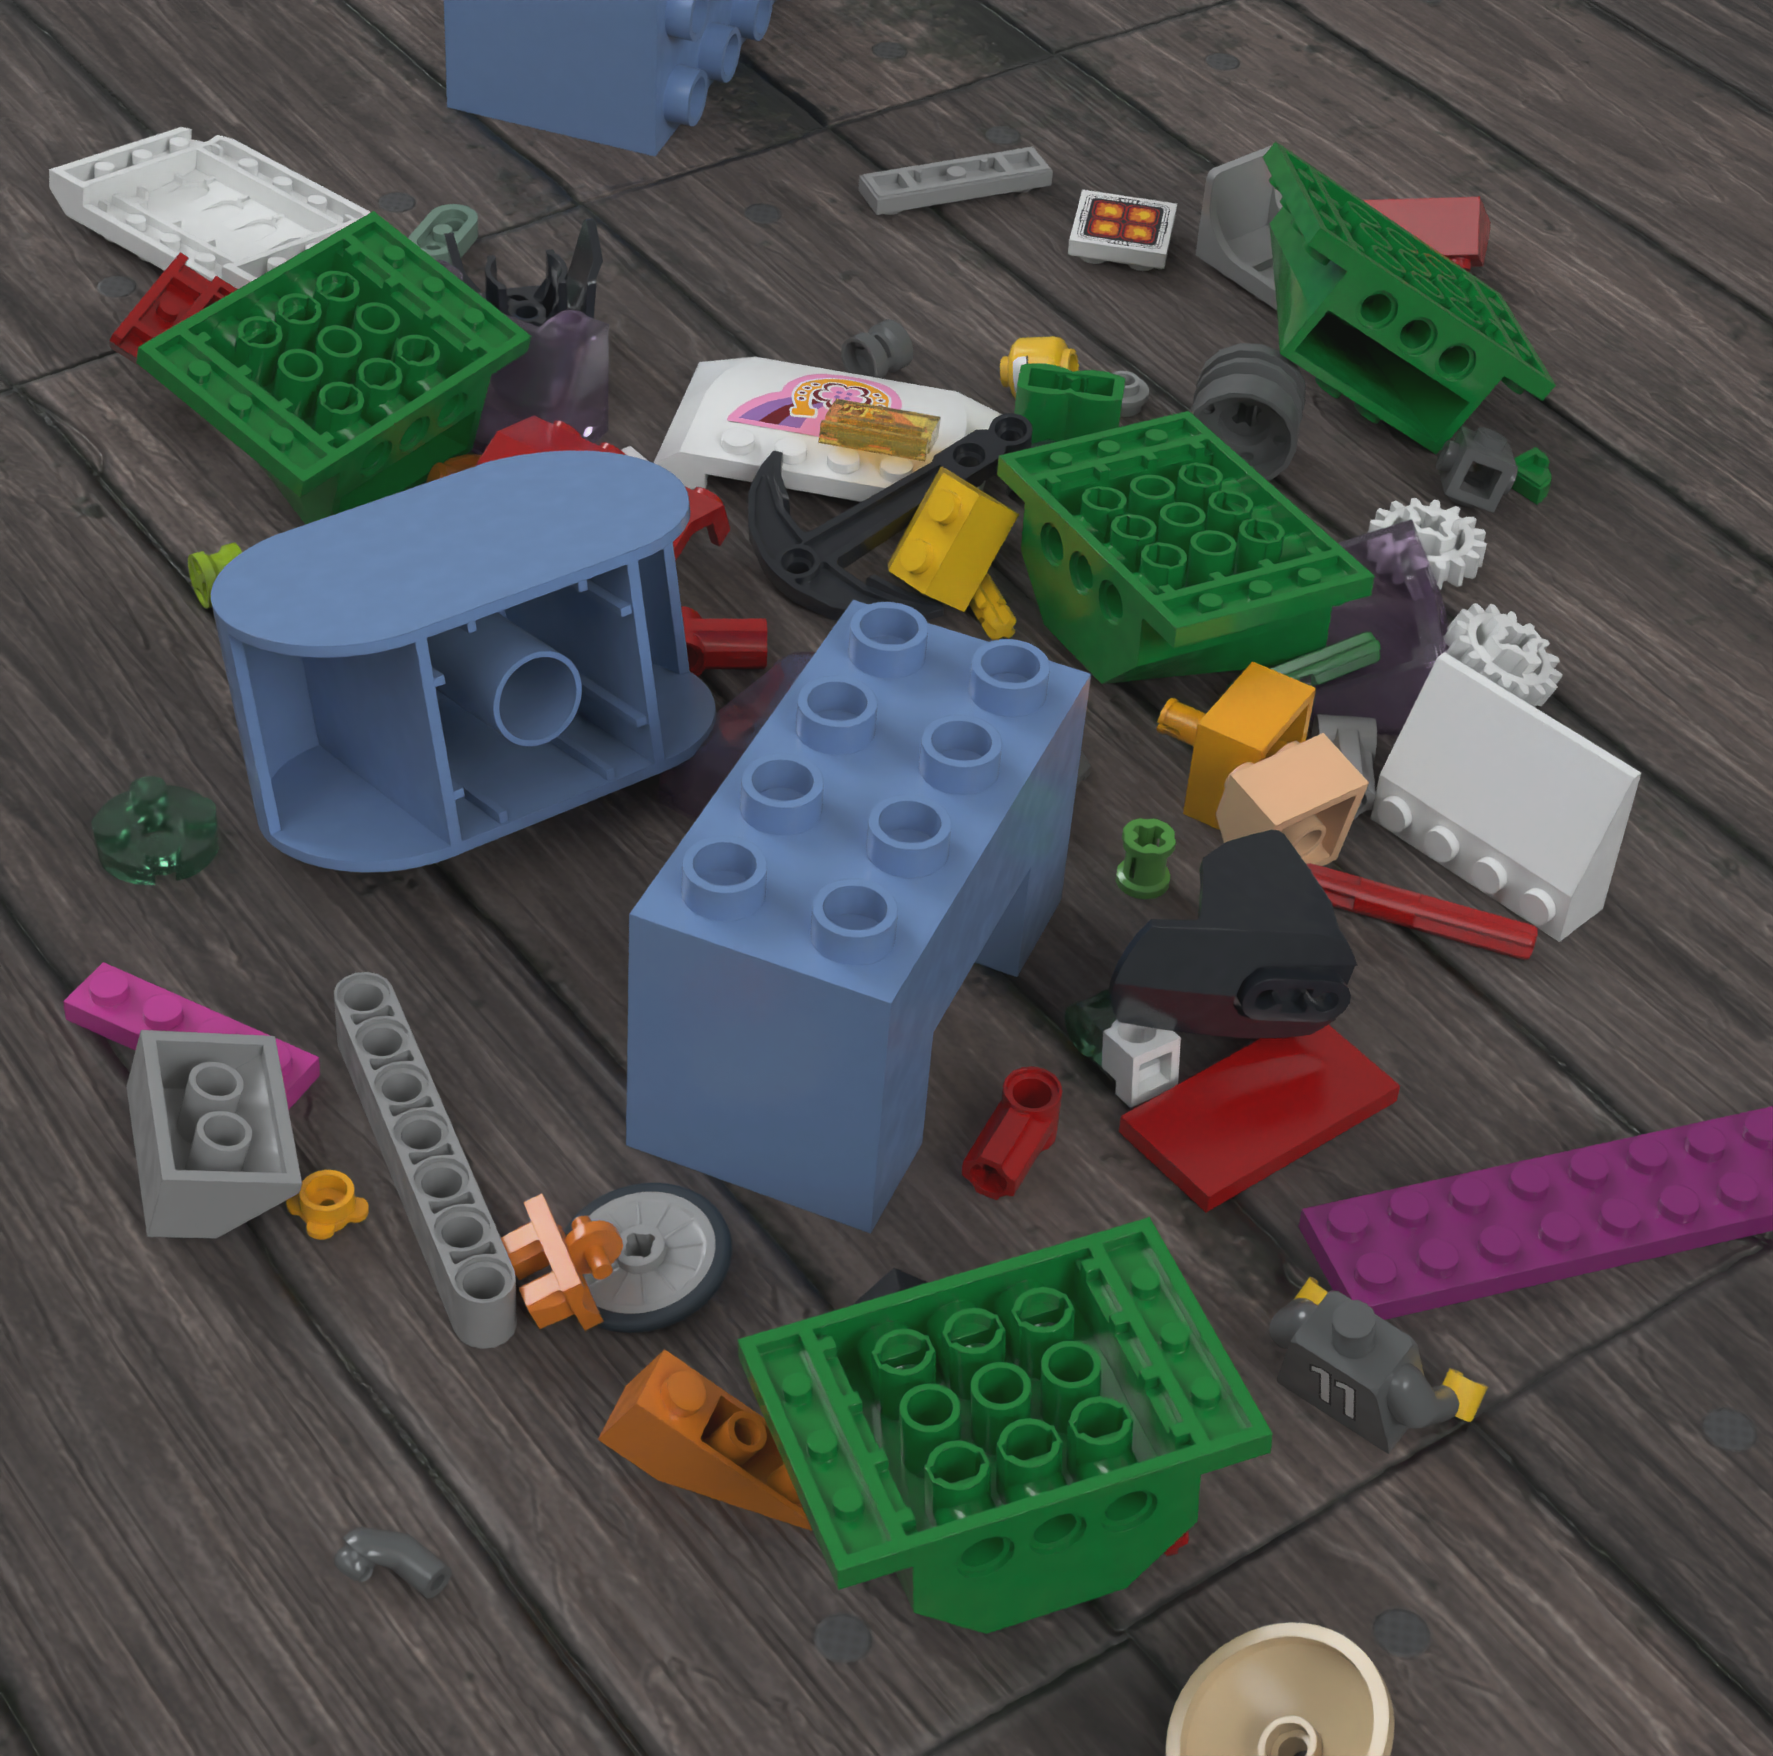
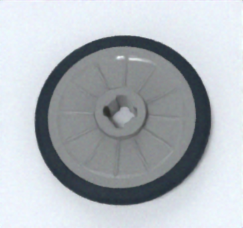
M640 1183L615 1189L586 1205L564 1229L567 1236L572 1231L571 1224L574 1219L579 1216H589L591 1221L603 1220L610 1222L619 1231L623 1248L620 1256L611 1264L613 1268L611 1275L605 1279L598 1280L593 1277L592 1273L583 1274L604 1321L596 1325V1327L614 1332H649L671 1326L686 1319L701 1309L714 1296L722 1285L731 1263V1234L722 1214L702 1195L678 1185Z

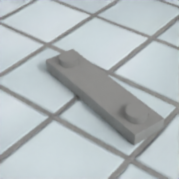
M1027 147L863 174L859 176L858 190L876 215H894L902 210L1009 192L1025 193L1033 188L1051 186L1053 170L1034 147Z

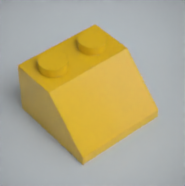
M941 466L887 563L888 571L924 595L965 612L1019 514Z

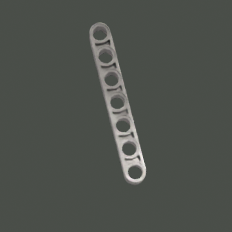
M370 972L351 974L338 982L334 990L339 1050L454 1332L462 1342L471 1347L481 1349L497 1347L507 1342L513 1336L517 1326L516 1277L514 1268L392 985L379 974Z

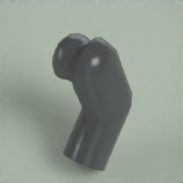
M360 1526L343 1536V1540L346 1543L337 1551L334 1557L336 1568L352 1580H358L359 1582L368 1580L372 1575L374 1567L378 1564L392 1569L427 1599L438 1595L445 1588L452 1574L451 1568L409 1534Z

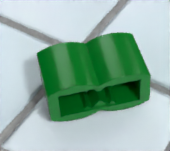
M1023 364L1020 368L1014 413L1026 417L1032 424V443L1048 439L1063 441L1118 428L1126 378L1097 370L1073 372L1051 364Z

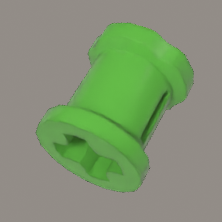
M1139 818L1128 822L1123 828L1122 840L1126 853L1125 860L1117 867L1116 883L1125 894L1139 899H1153L1163 895L1168 890L1171 874L1166 867L1167 857L1175 851L1176 840L1174 829L1167 823L1158 819Z

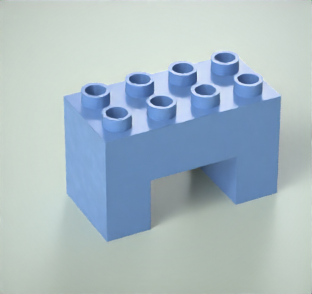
M444 0L447 108L656 156L680 124L693 127L698 123L704 110L708 88L714 80L728 83L731 80L738 64L741 45L746 39L760 41L764 37L770 22L772 5L776 0Z
M856 600L850 603L629 914L626 1146L871 1234L922 1145L933 1032L974 963L1016 977L1019 975L1061 901L1091 673L1049 661L1039 648L1024 641L999 639L988 642L927 623L920 612L901 603L877 602L868 605Z

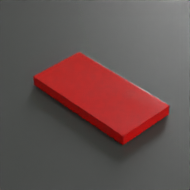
M1328 1024L1311 1035L1288 1038H1260L1125 1113L1120 1118L1118 1132L1203 1211L1208 1212L1397 1102L1400 1085Z

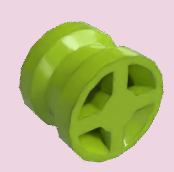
M235 542L221 545L219 551L214 554L208 555L200 551L188 556V570L193 589L200 604L206 609L212 607L211 589L218 574L229 562L242 553V550Z

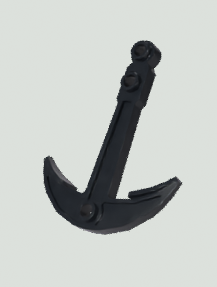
M1006 413L999 415L993 419L989 429L971 432L934 455L931 463L809 532L802 531L790 516L789 496L781 476L783 452L772 451L756 473L748 494L749 541L764 574L779 591L793 602L831 620L838 621L853 600L868 605L877 602L901 603L916 609L924 616L926 621L942 617L944 615L942 602L904 590L874 574L867 577L866 584H864L846 571L845 568L909 525L941 466L973 486L979 487L984 481L997 474L999 455L1032 448V424L1026 417L1019 414Z

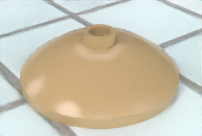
M1279 1623L1248 1631L1221 1646L1189 1678L1174 1705L1166 1738V1756H1294L1300 1751H1307L1305 1756H1390L1394 1739V1712L1390 1693L1383 1677L1370 1658L1361 1648L1344 1635L1319 1625L1307 1623Z

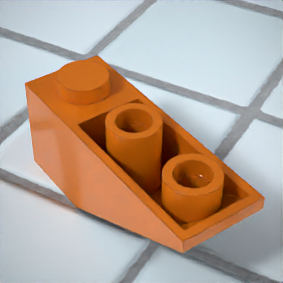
M665 1349L626 1385L598 1438L600 1442L658 1481L812 1531L763 1416Z

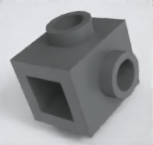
M1461 426L1455 440H1447L1444 443L1436 463V469L1439 470L1445 495L1462 506L1469 508L1476 506L1494 513L1502 495H1507L1511 490L1518 471V466L1515 463L1510 444H1507V439L1500 433L1485 427H1479L1477 431H1473Z

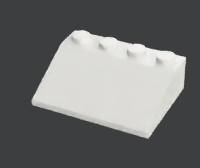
M1444 652L1437 657L1380 773L1370 819L1560 942L1603 909L1641 772Z

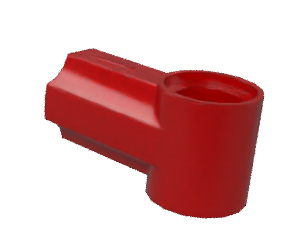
M681 606L689 670L691 673L698 677L705 669H765L767 667L766 619H703L692 608Z
M1029 1066L1016 1069L1005 1078L1002 1099L962 1164V1176L972 1183L977 1193L996 1201L1003 1196H1014L1039 1153L1049 1149L1055 1142L1063 1092L1061 1082L1055 1074L1044 1068Z

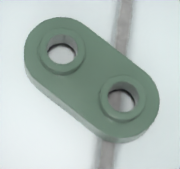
M460 204L438 206L424 218L408 239L446 269H450L444 233H454L461 258L478 238V215L472 208Z

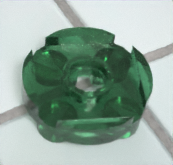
M145 776L138 778L131 783L129 791L123 792L105 803L92 820L93 841L98 851V859L102 867L112 876L133 884L156 885L155 876L168 875L175 872L176 881L190 878L207 867L218 852L217 807L212 800L203 797L199 793L180 786L166 785L165 781L159 777ZM163 831V832L151 834V835H149L148 837L145 836L146 834L151 833V832Z

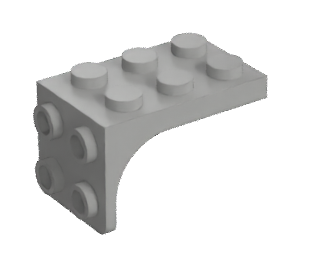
M1268 146L1217 166L1208 173L1205 182L1195 255L1217 269L1223 276L1233 280L1252 293L1257 299L1277 310L1269 223L1283 206L1280 204L1282 195L1269 182L1272 175L1262 158L1271 147Z

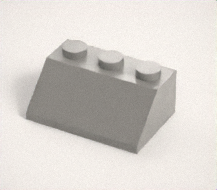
M141 1030L126 1088L147 1237L218 1238L299 1194L302 1180L275 1036Z

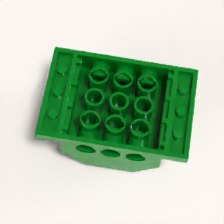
M1276 141L1262 158L1272 175L1269 182L1282 195L1280 204L1283 207L1269 223L1277 303L1279 349L1282 356L1315 376L1316 383L1332 397L1339 399L1343 394L1354 401L1355 408L1369 421L1377 424L1382 419L1436 455L1442 449L1444 443L1450 440L1500 380L1519 395H1522L1526 390L1541 401L1546 398L1556 384L1500 293Z
M372 211L138 347L136 363L253 458L306 525L419 486L427 480L431 468L436 463H444L450 458L465 455L472 451L492 374L528 352L532 336L376 212Z
M1189 411L999 455L997 475L1025 502L1021 553L1043 623L1101 684L1243 670L1252 661L1265 667L1276 666L1326 646L1332 606H1340L1345 602L1372 595L1375 576Z
M1150 1217L737 1339L741 1365L838 1590L896 1572L914 1613L984 1634L1126 1589L1198 1521L1202 1474L1271 1453L1272 1431Z

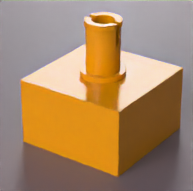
M1252 661L1207 713L1183 704L1178 699L1170 698L1159 715L1157 721L1159 725L1156 727V730L1162 735H1168L1194 747L1183 814L1220 830L1216 812L1225 790V780L1229 774L1246 762L1255 764L1275 755L1290 742L1298 741L1302 743L1306 741L1316 688Z

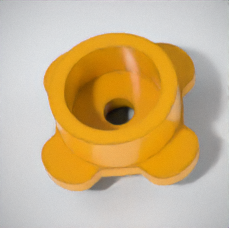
M321 1170L308 1175L302 1181L299 1194L286 1201L288 1212L292 1215H299L307 1224V1234L318 1240L332 1237L334 1232L343 1229L349 1222H362L369 1214L367 1200L356 1197L352 1180L346 1174L336 1170Z

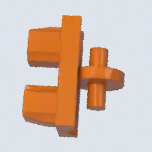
M542 1193L523 1202L531 1221L501 1237V1240L518 1280L549 1265L553 1270L519 1287L525 1305L539 1329L559 1322L573 1314L576 1315L584 1331L604 1322L583 1274L592 1273L593 1277L598 1280L605 1279L611 1275L613 1271L611 1264L620 1256L623 1248L622 1238L618 1229L610 1222L603 1220L591 1221L589 1216H579L573 1220L571 1224L572 1231L566 1236L561 1225L556 1223Z

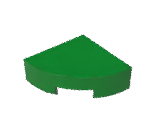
M1534 447L1514 458L1518 471L1512 489L1537 505L1547 497L1552 475L1549 469L1550 461L1540 449Z

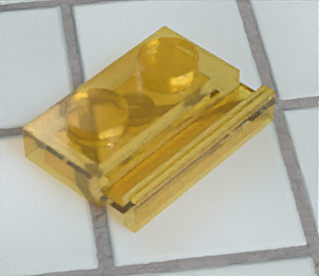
M836 399L826 413L825 420L821 421L818 443L925 462L927 454L930 453L938 439L941 417Z

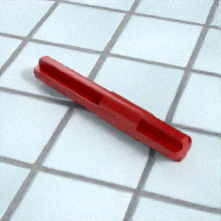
M1306 864L1330 899L1333 907L1521 960H1528L1533 953L1538 936V928L1534 925L1320 865Z

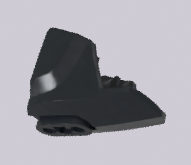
M585 219L582 223L569 272L565 261L555 254L553 249L546 250V278L540 286L507 289L506 285L497 281L495 255L487 256L485 292L481 293L480 289L464 271L454 233H444L451 272L532 336L528 352L492 374L491 378L500 394L520 403L554 413L588 392L597 381L592 358L597 276L603 263L595 219Z
M1271 829L1227 841L1203 857L1199 868L1200 897L1198 919H1151L1126 947L1115 967L1109 985L1110 1005L1120 1023L1201 1035L1237 1038H1288L1311 1035L1336 1020L1346 1010L1351 999L1347 985L1355 966L1358 965L1346 938L1338 927L1330 899L1288 838L1279 830Z

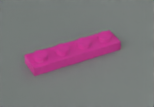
M104 962L63 1001L66 1020L135 1051L141 1030L270 1036ZM275 1038L289 1110L319 1078L320 1062L318 1056Z

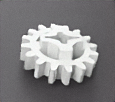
M1411 498L1410 505L1405 507L1403 504L1393 501L1391 502L1390 511L1379 508L1376 512L1375 520L1370 521L1366 544H1368L1367 556L1377 558L1375 568L1378 571L1393 570L1392 580L1396 582L1407 577L1412 579L1411 583L1414 588H1419L1422 582H1430L1435 590H1441L1444 581L1459 587L1462 585L1463 576L1474 579L1478 567H1482L1487 543H1484L1486 532L1483 529H1475L1476 518H1460V508L1457 506L1444 510L1440 508L1439 500H1433L1430 506H1424L1417 498Z
M1477 603L1472 604L1468 611L1463 608L1448 626V631L1442 638V641L1450 646L1445 653L1534 707L1537 705L1541 707L1558 688L1556 684L1562 678V674L1555 669L1556 665L1560 662L1559 658L1545 651L1550 645L1549 641L1542 639L1531 623L1524 626L1517 623V617L1514 612L1510 611L1507 615L1500 614L1494 604H1490L1485 611Z

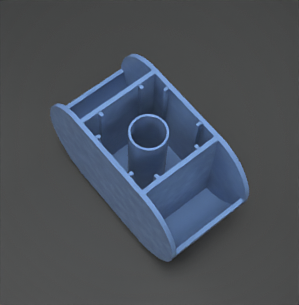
M552 451L507 457L477 465L274 535L248 548L229 562L213 583L211 603L259 829L267 841L282 853L294 859L327 869L349 872H389L422 867L454 857L667 771L698 753L712 737L716 728L717 717L711 691L704 682L689 670L673 541L686 528L691 513L688 492L680 479L670 471L650 461L610 452Z

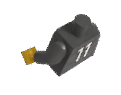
M1313 1277L1308 1278L1294 1300L1280 1309L1270 1322L1269 1332L1272 1340L1280 1348L1287 1349L1277 1376V1383L1387 1454L1392 1451L1408 1428H1424L1450 1420L1454 1416L1467 1422H1472L1488 1389V1386L1474 1382L1464 1377L1463 1373L1449 1368L1442 1385L1431 1387L1424 1376L1418 1344L1411 1336L1377 1316L1367 1303L1352 1300L1339 1291L1331 1290L1327 1292L1318 1285L1319 1281Z

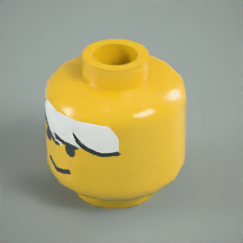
M1055 336L1019 338L1011 346L1009 356H1003L1000 362L1001 383L1003 387H1010L1015 400L1020 368L1023 364H1051L1073 372L1079 371L1078 357L1075 349H1069L1062 338Z

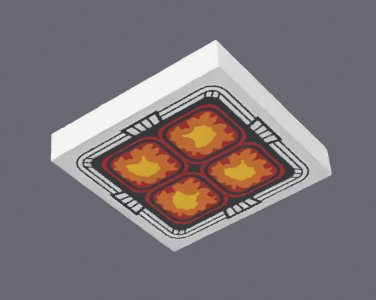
M1082 190L1069 239L1068 255L1080 257L1085 262L1093 264L1105 261L1128 264L1131 268L1139 271H1148L1153 268L1164 269L1175 222L1177 204Z

